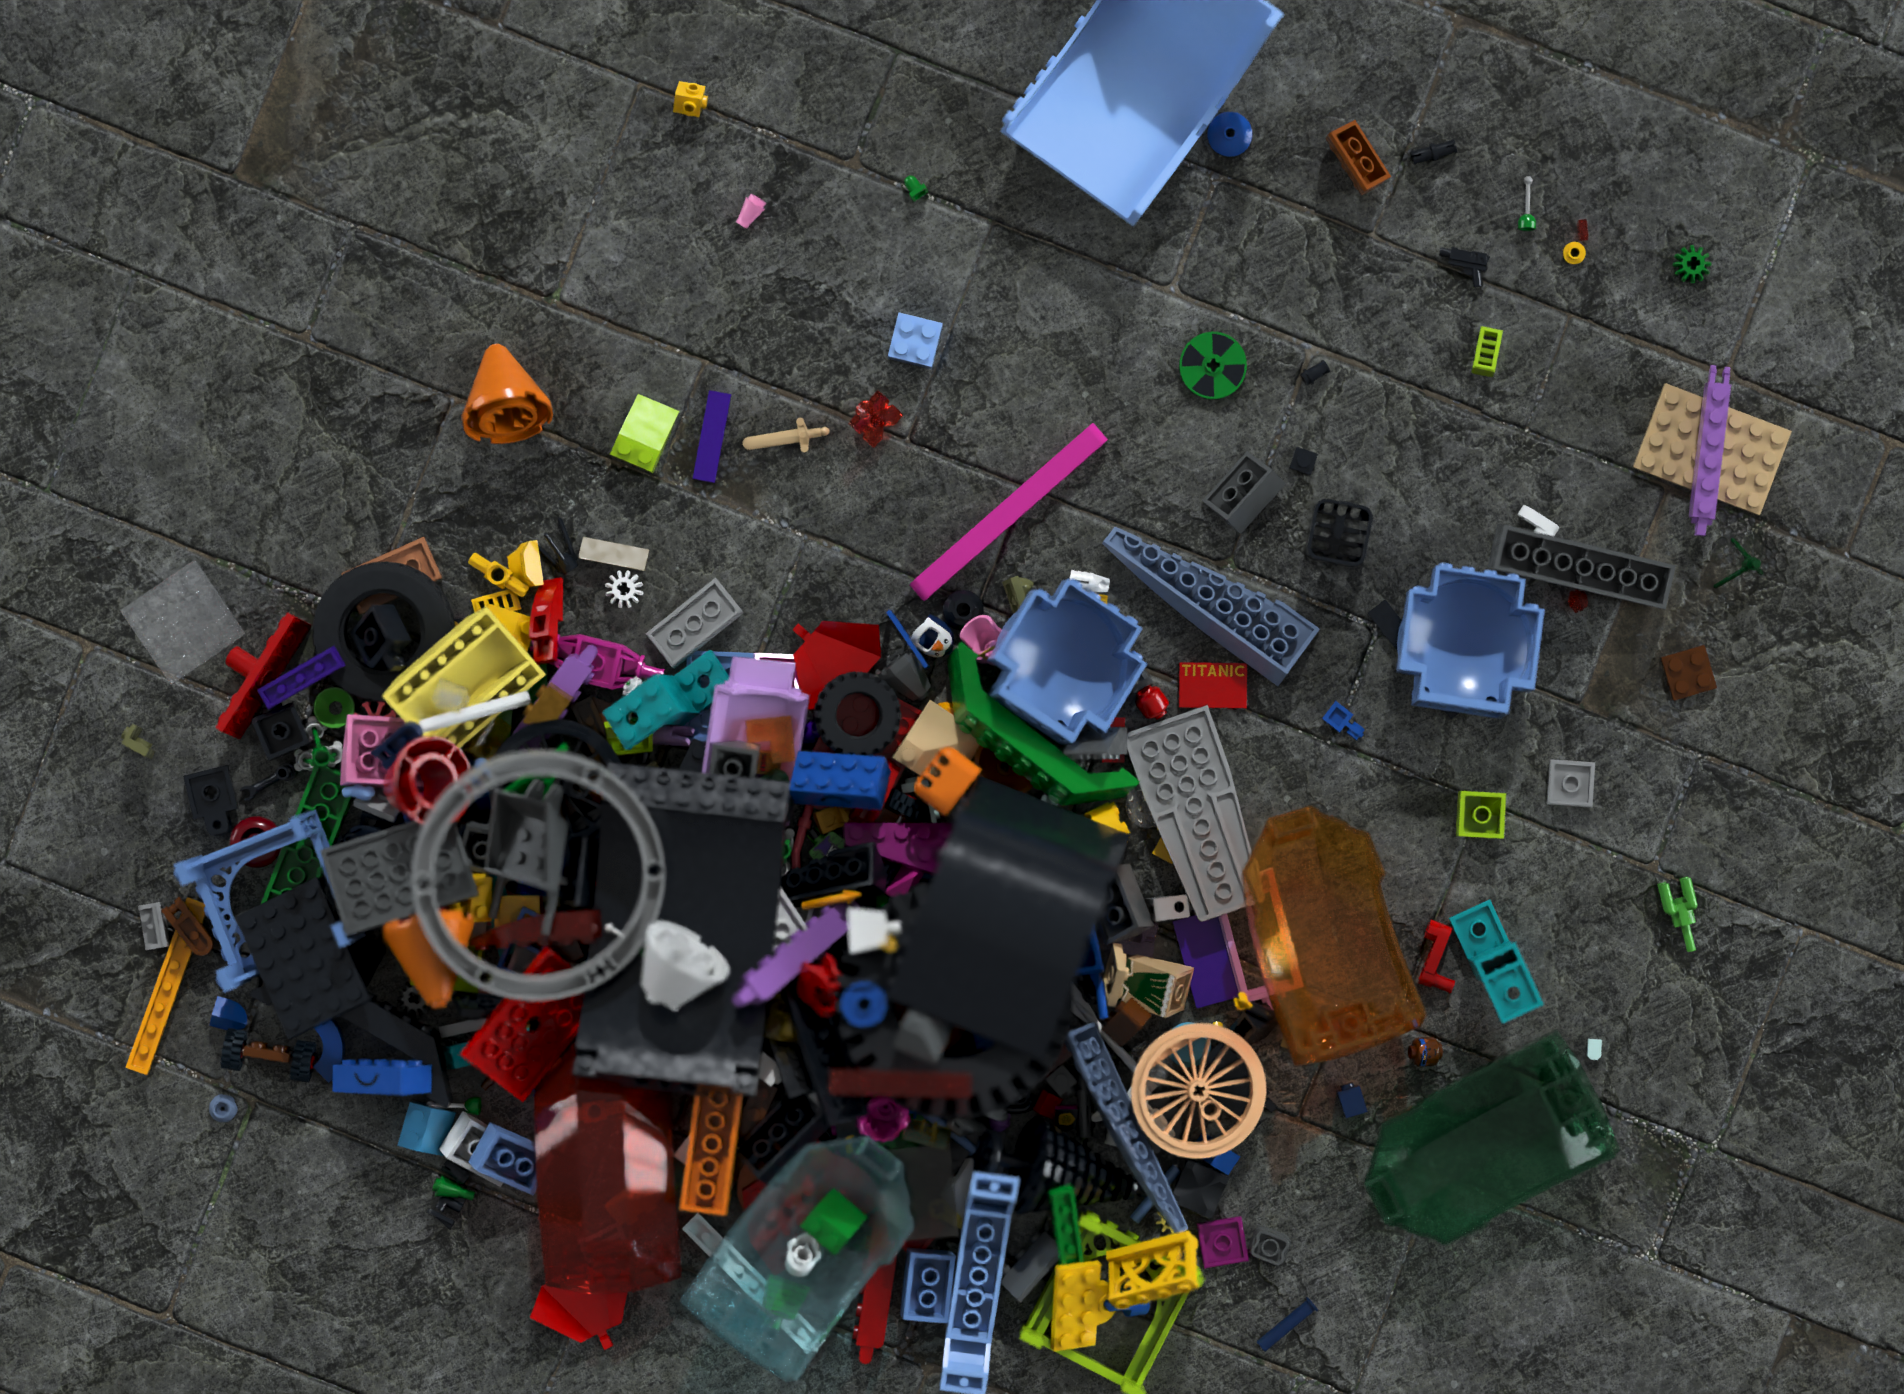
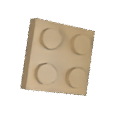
M1112 944L1102 978L1107 1006L1116 1007L1118 998H1122L1123 982L1127 981L1129 975V968L1125 965L1126 954L1123 953L1122 944Z

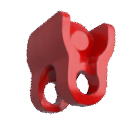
M829 954L823 956L822 965L811 966L808 962L802 963L797 985L799 997L805 1003L812 1006L817 1014L822 1017H831L837 1013L836 1001L838 1000L834 992L841 990L840 984L837 982L838 975L841 974L836 969L835 961ZM825 1002L831 1008H826L821 1003Z

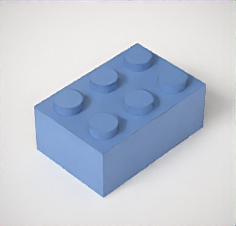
M489 1122L469 1163L476 1171L534 1195L554 1155L547 1147Z
M907 1247L900 1315L903 1320L948 1323L955 1255L952 1251Z

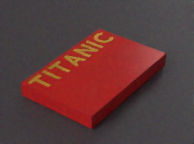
M1179 662V708H1200L1208 705V708H1247V664Z

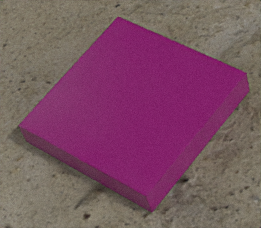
M1241 1216L1196 1223L1204 1269L1249 1261Z

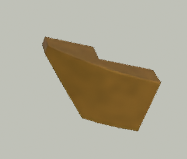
M830 806L813 813L820 834L840 828L844 823H847L852 808Z

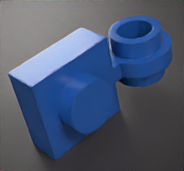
M1337 701L1334 702L1322 718L1323 721L1339 733L1346 726L1348 728L1346 733L1355 740L1362 738L1365 729L1356 722H1353V724L1349 723L1354 714Z

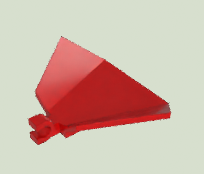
M822 621L812 634L799 623L793 628V631L805 641L793 654L796 663L795 667L799 686L802 690L801 693L810 695L808 710L814 709L820 691L824 689L829 681L848 672L868 673L881 658L879 625Z
M602 1256L541 1286L530 1318L579 1343L598 1334L604 1350L613 1346L607 1329L622 1323L632 1267Z

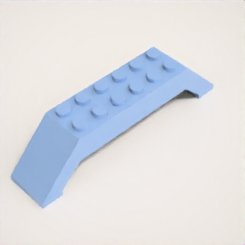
M973 1172L965 1201L951 1292L949 1319L946 1324L940 1390L965 1394L986 1393L991 1341L1011 1214L1016 1201L1019 1178Z

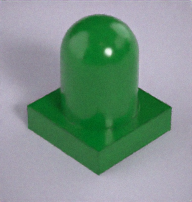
M910 175L905 178L904 184L909 190V195L913 202L928 193L925 184L921 185L915 176Z

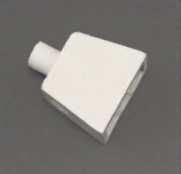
M848 908L851 954L882 948L880 942L885 946L888 945L886 935H901L900 922H886L885 912Z

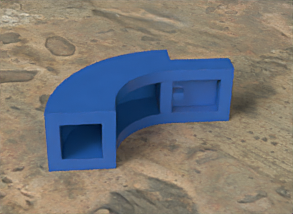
M334 1019L314 1028L322 1039L323 1052L321 1058L313 1067L328 1083L333 1080V1065L342 1064V1060L345 1057L344 1037Z

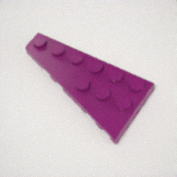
M844 823V847L875 842L880 857L892 863L894 861L905 865L904 867L935 876L940 863L936 861L940 848H946L954 825H951V823Z

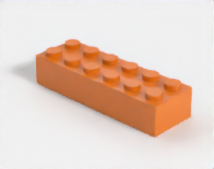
M710 1092V1097L695 1095L680 1210L717 1215L728 1214L743 1095Z

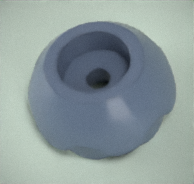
M217 1095L209 1105L211 1117L218 1122L225 1123L231 1121L238 1111L234 1098L229 1095Z

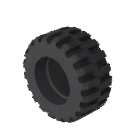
M848 672L835 677L820 691L815 703L814 723L819 736L829 748L839 754L874 756V754L882 752L892 743L900 728V702L895 695L896 693L887 682L870 673ZM855 693L869 696L876 703L879 711V718L875 728L863 736H851L845 733L838 725L836 718L839 703L845 697Z

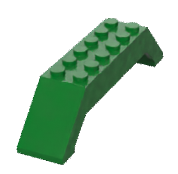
M960 642L947 658L955 723L959 725L960 730L966 734H971L976 738L980 746L990 749L998 760L1009 764L1016 774L1027 778L1034 788L1045 792L1052 802L1066 806L1125 798L1140 782L1124 768H1121L1118 772L1088 773L981 689L976 663L979 655L963 642Z

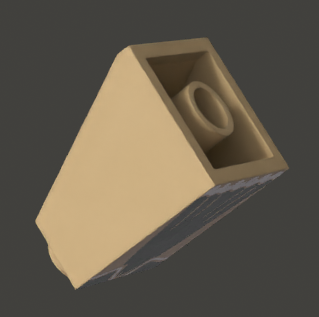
M1138 954L1127 958L1125 965L1129 968V975L1127 981L1123 982V996L1121 999L1118 998V1001L1121 1002L1123 1000L1126 1003L1130 998H1134V1001L1141 1004V1007H1144L1145 1010L1164 1018L1185 1009L1194 967Z

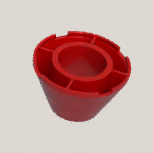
M439 736L420 737L411 741L402 749L387 771L383 784L384 794L393 808L422 825L432 806L442 793L471 768L465 755L451 741ZM416 771L423 780V798L418 793L415 785ZM464 783L463 785H465L468 789V792H470L469 786H467L466 783ZM470 801L459 811L451 823L464 814Z

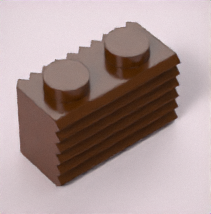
M1130 998L1126 1003L1122 1000L1114 1009L1116 1013L1111 1011L1108 1014V1018L1103 1020L1106 1024L1102 1030L1122 1047L1144 1026L1151 1017V1013H1148L1144 1007H1141V1004L1134 1001V998Z

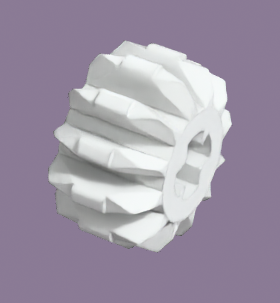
M619 570L617 571L619 579H616L613 575L609 577L614 581V584H605L606 587L612 588V591H608L605 594L606 596L615 595L610 600L611 604H614L619 599V608L623 607L624 601H626L627 607L631 608L630 599L638 603L639 600L635 597V594L643 595L642 591L636 590V588L642 587L643 583L638 582L634 584L639 577L637 574L629 579L631 571L627 570L625 577H623L622 572ZM623 583H627V587L630 588L629 593L625 592L626 595H622V592L618 590L620 585L623 586Z

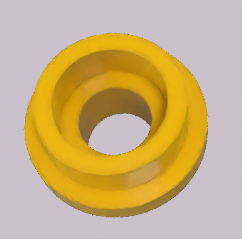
M1570 242L1563 249V257L1569 264H1579L1585 258V248L1578 242ZM1572 249H1576L1579 254L1577 257H1573L1571 255Z

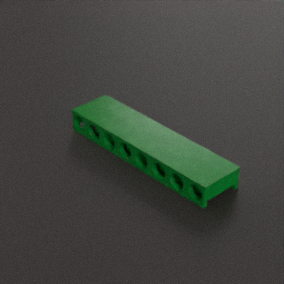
M315 765L295 816L316 810L331 847L339 836L353 797L345 798L342 795V789L347 786H340L341 770L328 765L324 767ZM310 836L282 848L261 904L316 877L321 882L324 871Z

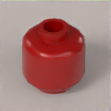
M1148 685L1136 694L1135 704L1145 718L1160 719L1167 713L1166 708L1169 705V701L1159 687Z

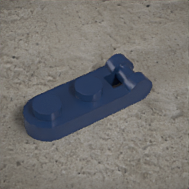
M413 721L406 722L371 752V755L374 758L377 757L382 762L381 765L385 770L388 769L407 744L423 737L421 726Z

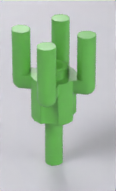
M1687 876L1679 878L1684 897L1673 899L1669 883L1662 882L1657 884L1664 912L1671 915L1674 928L1681 927L1687 952L1696 950L1690 924L1696 922L1693 910L1697 908V901L1691 878Z

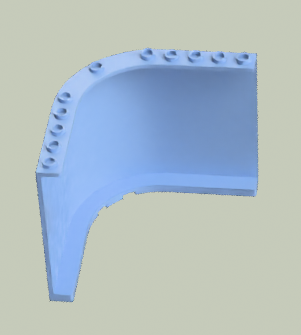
M1096 0L1086 17L1081 16L1074 27L1077 30L1058 56L1055 57L1053 55L1045 65L1047 70L1041 69L1034 79L1037 81L1034 85L1031 82L1024 92L1026 96L1024 98L1020 96L1013 106L1015 110L1013 112L1009 110L1004 116L1002 122L1005 124L1000 132L1134 226L1223 106L1283 13L1265 0Z

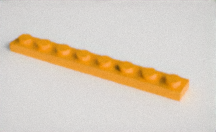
M187 897L185 903L198 921L203 924L206 916L204 912L205 904ZM176 930L125 1067L148 1075L192 955L191 949Z

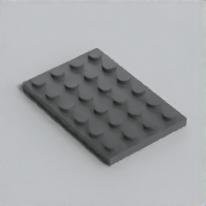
M412 821L320 850L347 937L384 926L397 919L403 920L410 918L412 915H417L411 878L414 847L422 827L421 824ZM456 821L451 823L445 831L435 859L433 884L438 909L479 896ZM421 877L416 881V884L423 887L428 884L429 880Z

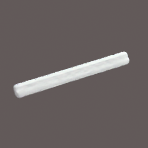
M527 691L422 719L419 721V725L423 733L528 705L530 704V697Z

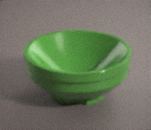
M327 688L320 692L314 701L313 707L316 719L328 728L345 726L347 715H354L355 712L353 698L341 688ZM338 701L342 704L343 709L340 714L334 715L330 712L329 707L332 702Z

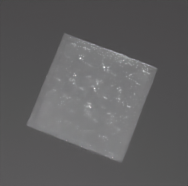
M193 560L120 610L170 685L175 684L247 635L196 560Z

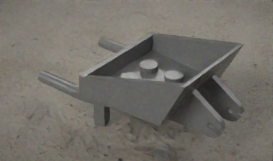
M539 779L532 781L523 796L494 788L483 871L498 876L488 917L497 919L503 889L509 879L546 889L548 903L541 933L550 935L558 900L559 885H570L569 877L560 876L568 824L559 815L563 788L556 784L552 785L543 800L544 782Z

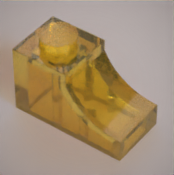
M497 716L467 741L461 751L474 762L478 758H484L487 761L491 760L512 727Z

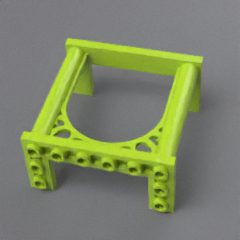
M1087 1209L1086 1213L1080 1211L1078 1215L1084 1262L1106 1255V1251L1114 1250L1110 1247V1237L1113 1238V1242L1116 1245L1117 1243L1120 1244L1119 1248L1142 1242L1138 1240L1139 1235L1129 1230L1126 1233L1118 1230L1119 1225L1110 1220H1107L1106 1223L1101 1221L1099 1215ZM1100 1234L1105 1238L1106 1247L1104 1250H1098L1094 1246L1093 1241L1096 1235ZM1087 1243L1089 1244L1090 1249L1093 1251L1090 1255L1084 1254V1252L1088 1249L1085 1248ZM1165 1256V1257L1162 1258V1259L1165 1260V1261H1169V1260L1166 1258L1167 1256ZM1156 1259L1150 1260L1145 1269L1153 1281L1166 1268V1266H1160L1156 1270L1150 1268V1263L1155 1261V1265H1160ZM1178 1266L1177 1270H1179L1182 1273V1275L1179 1274L1175 1278L1183 1277L1186 1275V1268ZM1197 1266V1283L1201 1287L1205 1279L1202 1271H1200L1201 1269H1199L1200 1267ZM1055 1268L1026 1324H1022L1019 1330L1020 1339L1039 1349L1042 1345L1051 1349V1337L1044 1334L1052 1319ZM1189 1293L1172 1295L1167 1299H1157L1155 1315L1124 1375L1075 1349L1054 1352L1120 1385L1121 1391L1126 1394H1146L1143 1382Z

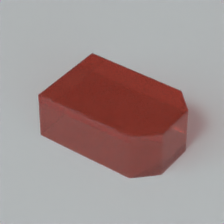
M1587 219L1578 220L1579 241L1588 240Z

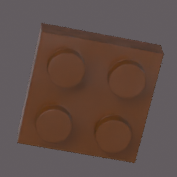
M1705 645L1660 657L1673 701L1717 688Z

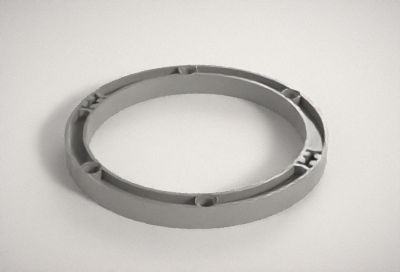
M527 750L501 755L483 762L459 777L442 793L432 806L419 831L412 859L411 881L414 902L423 930L434 949L454 971L478 987L498 995L522 1000H550L575 995L595 987L617 973L634 957L646 940L647 928L650 924L654 925L657 919L664 891L665 868L663 852L654 824L644 805L621 779L599 764L577 755L552 750ZM594 769L598 771L596 778L588 779L586 777L589 770ZM484 770H487L489 780H487L486 776L483 774ZM529 775L565 777L588 785L604 795L622 812L632 827L638 841L642 862V881L638 900L628 923L618 937L604 951L591 960L569 970L543 975H527L502 970L487 964L470 953L454 937L445 924L436 903L433 884L435 859L440 842L448 826L459 811L484 790L503 781ZM472 778L480 779V784L473 783ZM464 783H466V785L469 786L470 792H468L466 786L463 785ZM657 864L659 870L656 873L652 874L647 871L650 865ZM421 877L429 880L428 884L423 887L418 886L416 881ZM600 966L604 971L600 973L596 970V967ZM588 970L590 971V974L593 976V978L591 979L589 978L587 972ZM485 971L491 974L487 980L478 978L480 973Z

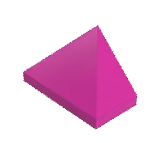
M902 865L886 889L885 894L893 897L898 893L903 895L912 891L924 873Z

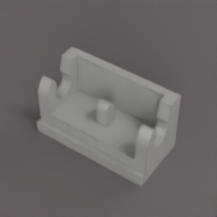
M163 901L138 906L145 950L170 946L167 920L161 911L164 908Z

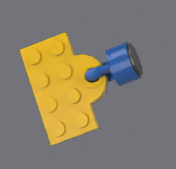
M1098 1260L1056 1266L1050 1348L1053 1351L1095 1346L1097 1325L1108 1321L1119 1310H1122L1126 1317L1145 1315L1151 1308V1301L1147 1304L1133 1305L1127 1309H1117L1108 1301L1109 1282L1100 1280L1101 1264ZM1123 1283L1120 1287V1293L1131 1290V1287L1125 1290L1124 1285L1126 1283Z

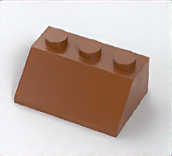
M1356 120L1330 132L1325 138L1330 149L1337 156L1342 168L1347 172L1361 196L1375 189L1391 177Z

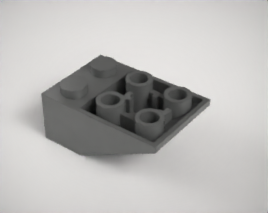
M1083 727L1075 741L1066 746L1064 754H1071V759H1120V754H1127V727H1109L1105 733H1098L1091 727Z

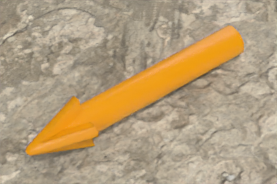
M843 890L841 894L803 901L801 906L803 910L842 902L849 904L858 898L861 893Z

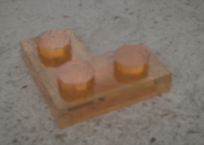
M790 715L745 720L747 743L770 741L772 763L795 761Z

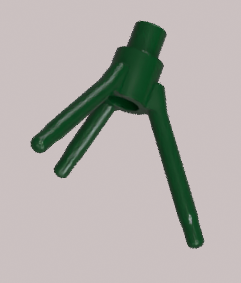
M1731 538V542L1744 556L1742 568L1716 583L1714 588L1726 584L1746 571L1756 570L1759 575L1763 574L1760 569L1761 561L1749 555L1735 538Z

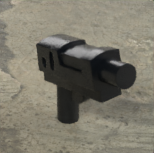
M1440 247L1439 256L1448 257V265L1463 267V272L1466 275L1472 276L1473 288L1482 287L1481 271H1487V262L1490 259L1487 253L1460 250L1457 247H1451V249Z

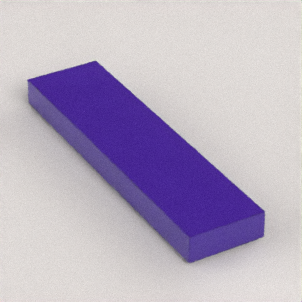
M709 390L693 473V479L711 483L716 481L731 394Z
M332 646L257 691L269 710L345 666V663L335 646Z

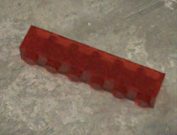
M831 1070L830 1093L831 1095L971 1099V1074Z

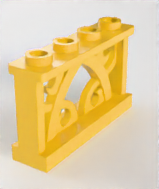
M1186 1230L1106 1251V1260L1109 1262L1108 1301L1117 1309H1127L1133 1305L1147 1304L1152 1300L1167 1299L1172 1295L1186 1294L1191 1292V1290L1198 1289L1196 1264L1198 1240ZM1185 1251V1261H1180ZM1165 1256H1167L1166 1258H1167L1169 1261H1165V1260H1163L1162 1258L1165 1257ZM1156 1259L1158 1263L1166 1266L1164 1271L1152 1283L1141 1279L1138 1274L1147 1268L1150 1260ZM1123 1267L1126 1274L1120 1277V1268ZM1177 1267H1185L1186 1275L1183 1277L1175 1278L1179 1274L1182 1275V1273L1179 1270H1177ZM1130 1279L1124 1285V1289L1126 1290L1127 1288L1131 1287V1290L1120 1293L1121 1285L1126 1280Z

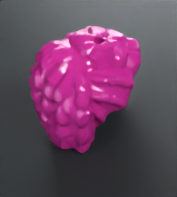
M878 1095L866 1103L869 1114L857 1118L856 1127L860 1134L872 1142L880 1141L885 1143L899 1137L900 1131H903L908 1126L911 1117L908 1108L900 1106L887 1096Z

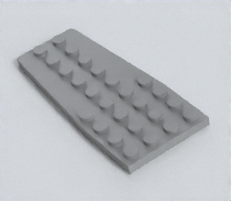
M1208 705L1128 732L1127 750L1137 779L1140 781L1141 791L1198 920L1204 922L1261 902L1263 894L1230 767Z

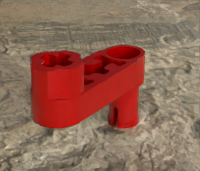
M1430 919L1424 938L1433 941L1422 968L1418 983L1429 988L1433 986L1450 994L1455 980L1437 974L1436 969L1450 937L1452 927Z

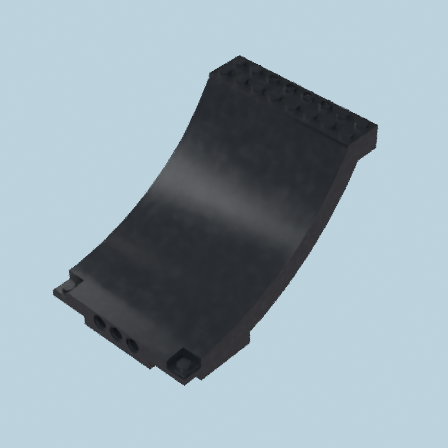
M608 763L607 770L621 779L644 805L660 840L664 858L665 879L662 903L656 921H665L679 925L700 936L701 939L699 941L709 949L713 946L722 955L728 965L729 972L725 979L682 1004L677 1010H672L661 1002L655 1004L647 999L648 993L641 986L644 958L637 952L613 976L595 987L584 991L573 1077L616 1081L619 1083V1087L710 1097V1092L755 1097L767 1028L769 998L765 1001L763 1000L758 1005L749 1002L740 1008L735 1007L731 1002L733 995L740 990L738 985L744 981L742 976L751 969L756 971L760 967L758 963L768 955L771 958L775 949L786 822L790 802V782ZM604 795L602 797L598 870L588 961L604 951L618 937V935L612 932L608 933L605 931L606 924L610 923L616 930L622 932L635 909L642 881L641 853L635 833L622 812ZM652 864L648 867L647 871L652 874L656 873L659 870V866ZM600 966L596 967V970L600 973L604 971ZM588 970L587 972L589 978L591 979L593 978V976L590 974V971Z

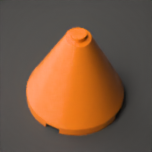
M492 344L484 352L462 414L463 429L470 438L480 442V437L490 438L491 444L513 443L535 436L543 431L542 425L546 421L548 424L552 421L553 410L551 401L505 346Z
M441 911L440 914L450 932L467 949L474 928L473 915L469 913L467 914L468 918H463V912ZM418 914L410 916V920L401 924L399 919L385 924L382 927L385 942L426 1004L432 1005L433 1009L446 1007V1003L450 1002L459 974L434 949L423 930Z

